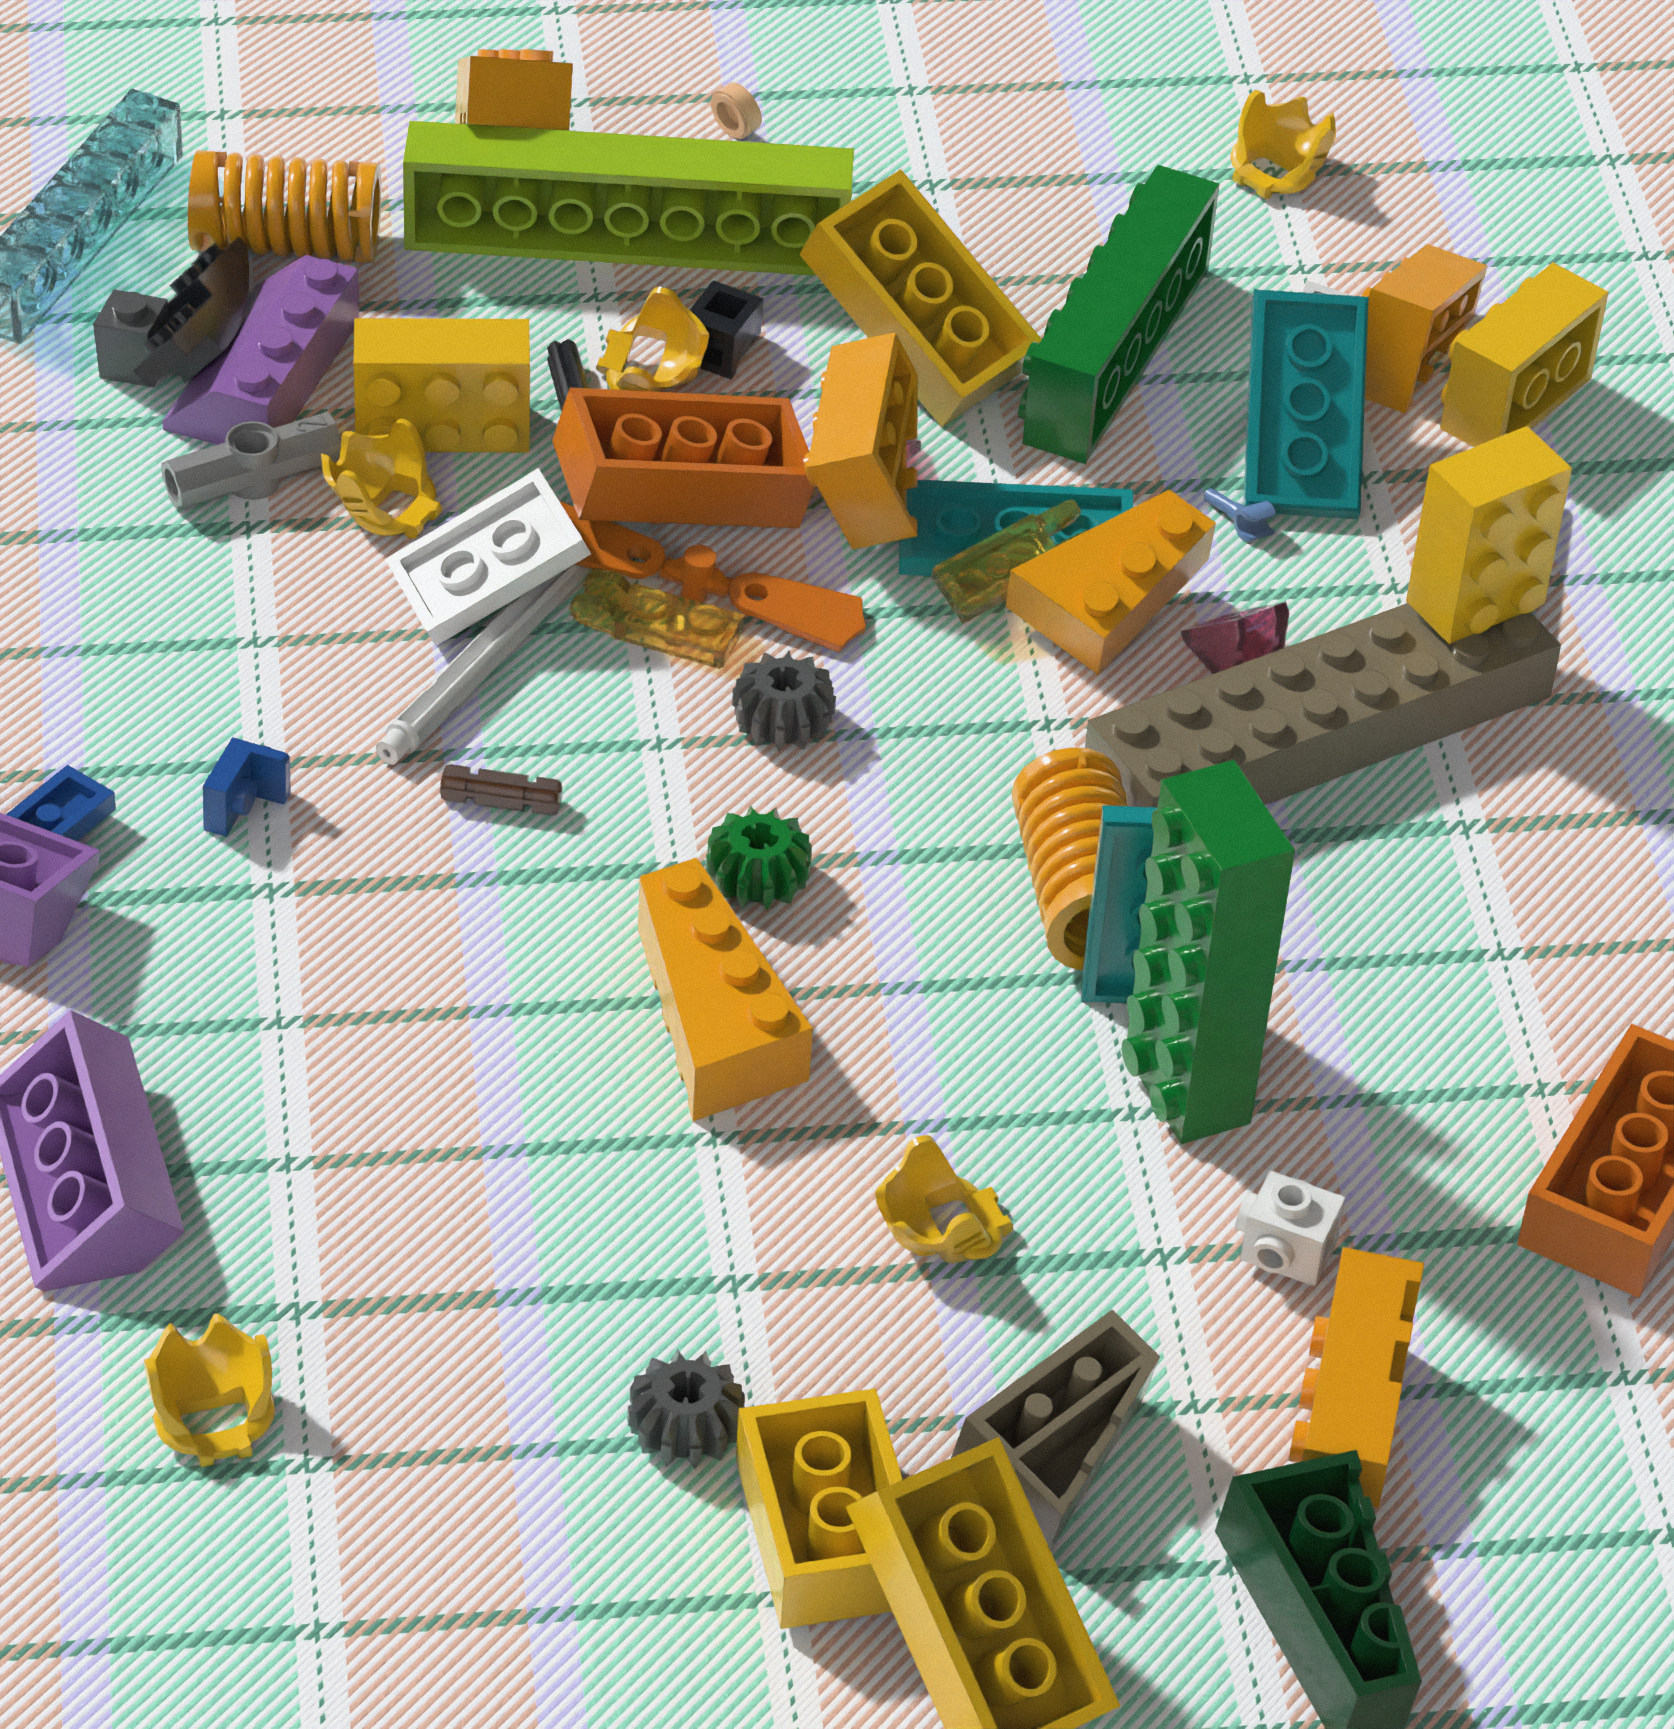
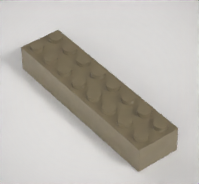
M1406 603L1089 719L1085 748L1101 752L1114 761L1121 774L1122 786L1126 793L1128 806L1158 808L1161 779L1231 760L1236 761L1263 803L1267 805L1551 697L1561 644L1531 612L1522 613L1491 626L1482 633L1472 634L1448 644Z

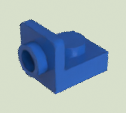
M232 737L203 784L204 830L227 837L239 815L246 816L249 814L256 797L285 804L291 794L290 756L285 752Z

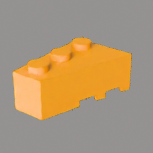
M478 49V56L458 59L455 123L569 130L573 63L553 62L554 51L533 49Z
M1426 244L1411 257H1405L1400 265L1391 273L1386 272L1381 281L1372 288L1367 287L1362 296L1369 297L1365 399L1402 413L1408 411L1413 402L1412 395L1416 381L1426 384L1433 375L1434 367L1427 365L1436 351L1448 354L1455 337L1466 328L1473 318L1488 265Z
M896 332L831 346L827 370L821 375L822 394L819 409L813 415L814 433L811 448L804 458L806 477L812 487H818L852 550L917 537V519L914 516H910L907 510V489L917 487V470L914 467L907 468V440L917 438L918 374Z
M1169 489L1011 569L1006 608L1099 675L1209 560L1216 522Z
M1343 1247L1330 1317L1316 1316L1308 1356L1322 1358L1320 1370L1306 1367L1298 1408L1312 1411L1310 1422L1295 1421L1288 1461L1297 1463L1357 1450L1362 1466L1359 1480L1364 1496H1370L1373 1507L1379 1508L1424 1263Z

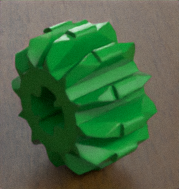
M750 805L744 817L734 813H727L721 826L712 827L711 835L708 838L706 871L724 898L737 896L741 909L751 902H759L768 911L774 899L791 904L796 891L806 888V882L810 878L812 845L809 843V835L803 833L800 829L798 818L781 820L777 808H774L767 814H758Z

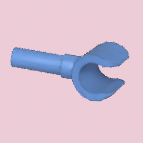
M1209 488L1205 492L1204 500L1228 514L1234 520L1235 529L1241 540L1248 542L1275 534V531L1266 522V519L1274 517L1276 514L1273 505L1269 501L1243 506L1213 488Z

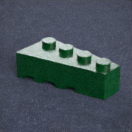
M1357 1450L1233 1476L1215 1533L1325 1729H1404L1422 1680L1401 1606L1394 1604L1389 1582L1392 1572L1386 1553H1380L1373 1530L1376 1516L1370 1496H1364L1359 1480L1362 1466Z

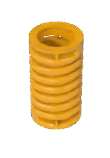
M196 150L192 162L188 194V239L191 250L205 251L215 242L223 250L237 237H240L247 244V251L251 248L256 255H266L273 250L277 256L286 257L294 251L296 256L301 258L305 255L312 256L315 252L318 258L329 260L337 252L342 261H351L355 257V262L374 263L378 247L381 217L382 183L380 163L349 161L348 165L344 160H337L332 164V187L327 217V161L317 158L311 163L309 202L306 214L307 162L302 157L293 158L289 165L288 200L284 216L286 161L282 156L274 155L268 161L266 204L263 216L262 198L265 162L260 154H252L247 159L245 202L242 214V155L233 152L227 156V152ZM219 167H225L223 197H219ZM349 176L356 177L350 210L348 198Z
M1070 747L1053 750L1037 757L1026 765L1016 777L1011 793L1016 819L1019 823L1020 836L1023 840L1024 852L1027 856L1028 869L1031 873L1032 885L1035 889L1036 901L1039 906L1040 918L1044 925L1047 947L1053 957L1060 963L1082 971L1102 805H1128L1126 793L1122 786L1121 774L1114 761L1105 754L1089 748Z

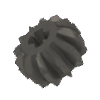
M788 650L784 658L776 659L768 653H764L759 663H745L740 678L736 679V687H733L732 706L735 707L739 732L751 734L755 746L769 741L775 743L779 752L784 744L791 743L804 750L809 739L824 738L825 730L832 721V715L835 714L836 696L833 695L834 687H832L829 670L816 668L813 656L802 660L793 659Z
M677 1349L671 1359V1363L668 1364L651 1358L649 1366L646 1368V1373L634 1377V1382L630 1387L631 1405L628 1406L627 1412L628 1426H630L632 1434L638 1435V1443L641 1445L643 1454L661 1451V1458L666 1467L676 1458H687L692 1467L696 1469L703 1454L721 1461L724 1452L727 1450V1444L737 1442L739 1408H745V1394L742 1392V1385L734 1383V1375L731 1373L730 1364L711 1367V1361L706 1351L695 1361L685 1360Z

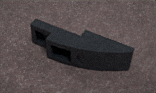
M237 237L223 250L216 242L190 264L191 266L169 285L176 293L168 301L170 318L159 331L142 345V348L149 355L133 370L148 388L172 368L186 383L219 356L233 340L242 323L249 293L247 244L240 237Z

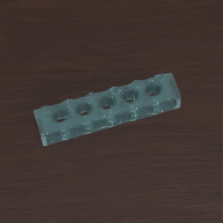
M131 88L0 236V338L21 344L182 158L180 103Z

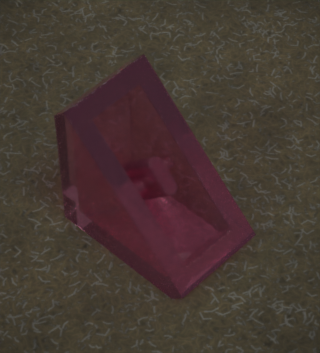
M1285 601L1230 612L1180 632L1184 643L1209 671L1215 674L1283 649L1285 647L1290 612Z

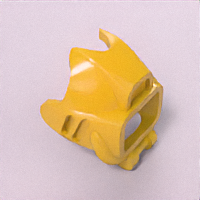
M1255 90L1246 99L1239 119L1237 143L1231 150L1230 160L1235 168L1232 180L1241 186L1247 185L1256 190V194L1264 199H1269L1273 193L1292 194L1302 191L1315 180L1317 171L1323 165L1330 148L1336 140L1334 113L1327 115L1320 124L1315 125L1309 117L1306 97H1297L1287 103L1266 104L1265 93ZM1263 157L1289 172L1282 179H1278L1262 172L1251 162Z
M656 287L650 292L639 315L628 321L620 331L609 329L606 337L608 345L603 358L599 357L596 370L606 375V382L611 390L659 392L663 389L680 386L690 382L697 376L709 342V332L698 317L681 303L676 292L668 288ZM638 336H646L666 342L664 353L654 378L642 368L627 367L625 369L633 343Z
M405 419L397 420L392 425L390 434L365 436L352 431H344L341 437L340 457L337 463H334L330 456L321 453L322 469L326 482L342 500L346 510L357 525L373 534L395 536L403 533L408 538L415 539L423 532V525L428 520L433 521L442 513L441 504L435 501L437 497L436 488L427 474L425 450L422 440L415 426ZM394 491L416 497L407 510L395 519L377 507Z
M929 1135L918 1136L907 1144L901 1163L875 1190L876 1204L895 1240L902 1247L917 1256L927 1257L938 1254L944 1262L951 1264L989 1258L1001 1248L1003 1237L1010 1234L1013 1230V1223L1008 1214L1003 1216L997 1205L998 1196L994 1189L988 1187L979 1190L966 1179L957 1176L937 1142ZM952 1201H962L969 1212L954 1217L949 1222L946 1232L942 1236L935 1225L929 1209Z
M217 1313L212 1316L209 1327L202 1338L196 1341L186 1339L172 1323H169L150 1358L144 1359L147 1384L156 1409L152 1418L157 1435L171 1449L183 1454L197 1455L200 1468L214 1465V1460L236 1455L239 1459L252 1457L251 1443L264 1435L270 1428L275 1415V1405L271 1391L272 1363L265 1334L255 1335V1339H253ZM236 1403L245 1405L248 1413L244 1424L208 1434L193 1435L181 1419V1416Z

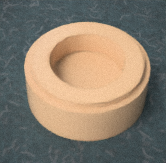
M731 82L712 95L711 109L713 116L726 134L733 138L744 139L760 128L762 123L760 108L752 94L745 87Z

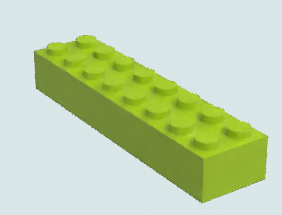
M409 121L403 158L404 250L817 276L799 254L816 225L851 202L854 148Z

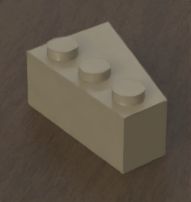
M1112 1309L968 1415L964 1420L951 1458L1000 1437L1051 1550L1141 1404L1161 1356Z

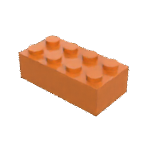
M569 388L552 440L579 520L800 528L815 488L810 485L806 477L804 458L806 453L810 451L789 398Z
M1631 1023L1530 1189L1517 1245L1640 1298L1674 1239V1041Z

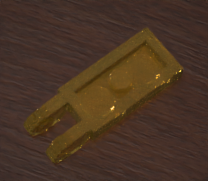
M1070 499L1037 516L1032 513L936 565L932 569L931 578L959 620L964 624L1007 600L1011 569L1088 531L1086 529L1057 545L1050 538V536L1056 534L1061 529L1070 526L1082 512L1076 502Z
M599 568L596 571L592 570L587 575L583 587H585L583 594L578 593L572 600L569 608L571 611L570 615L574 617L573 620L578 621V624H583L584 627L590 626L591 629L611 634V638L718 669L724 667L741 637L745 625V614L636 583L631 585L622 574L613 571L607 572L605 569L600 570Z

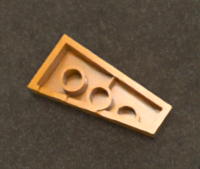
M696 857L639 876L638 932L654 987L659 992L666 1030L670 1032L676 1051L675 1061L680 1079L684 1080L688 1093V1107L692 1121L809 1081L813 1027L698 858Z

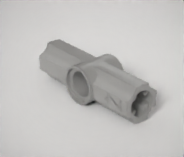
M329 411L275 428L262 422H242L233 426L227 432L225 443L162 462V479L165 483L168 497L176 510L231 493L243 499H264L276 492L279 488L280 478L322 466L321 453L330 456L333 462L338 461L341 450V437L337 423Z

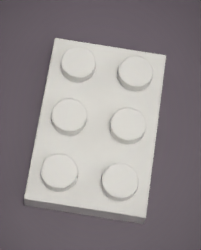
M538 468L385 560L435 646L591 555Z

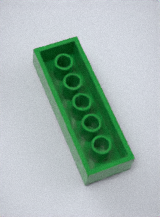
M1158 164L1145 184L1137 183L1132 192L1128 210L1124 215L1118 213L1115 216L1110 227L1107 242L1104 246L1096 245L1090 256L1087 272L1083 278L1078 276L1074 278L1067 294L1066 304L1062 310L1054 309L1045 328L1044 337L1040 343L1033 341L1026 352L1022 373L1029 376L1028 387L1023 393L1018 409V418L1024 420L1022 444L1076 462L1087 463L1209 270L1220 183Z
M1235 760L1161 779L1158 808L1152 813L1153 846L1151 857L1147 858L1145 864L1148 880L1145 904H1142L1139 909L1142 927L1139 949L1135 950L1133 955V964L1136 972L1133 994L1129 995L1127 1000L1130 1018L1127 1039L1122 1041L1121 1050L1128 1072L1133 1077L1139 1076L1149 1092L1151 1106L1156 1117L1161 1122L1167 1121L1180 1144L1251 1124L1295 855L1294 847Z

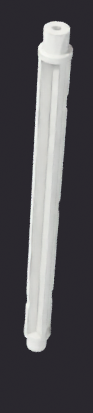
M611 521L630 530L638 523ZM572 565L516 598L386 728V735L376 744L375 749L378 756L384 762L393 765L405 754L413 753L448 717V714L454 708H457L592 569Z

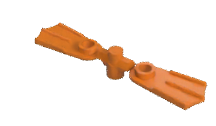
M559 501L591 555L574 565L620 573L633 579H644L660 571L659 576L662 579L682 585L681 596L691 603L704 601L707 594L725 599L729 592L730 601L742 613L778 626L783 631L835 652H841L852 639L865 632L866 625L863 616V599L861 597L758 572L744 573L733 579L725 576L719 568H715L716 553L710 547L700 544L689 546L684 552V557L675 560L667 558L665 561V551L656 540L611 521L579 520L574 506ZM631 558H640L645 562H634ZM748 596H758L763 600H753Z

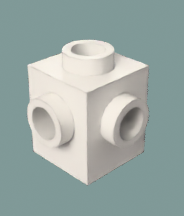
M1270 1170L1258 1195L1248 1192L1241 1204L1235 1224L1236 1230L1244 1232L1240 1260L1259 1266L1265 1271L1278 1273L1316 1286L1338 1241L1346 1197L1316 1187L1306 1181L1294 1179Z

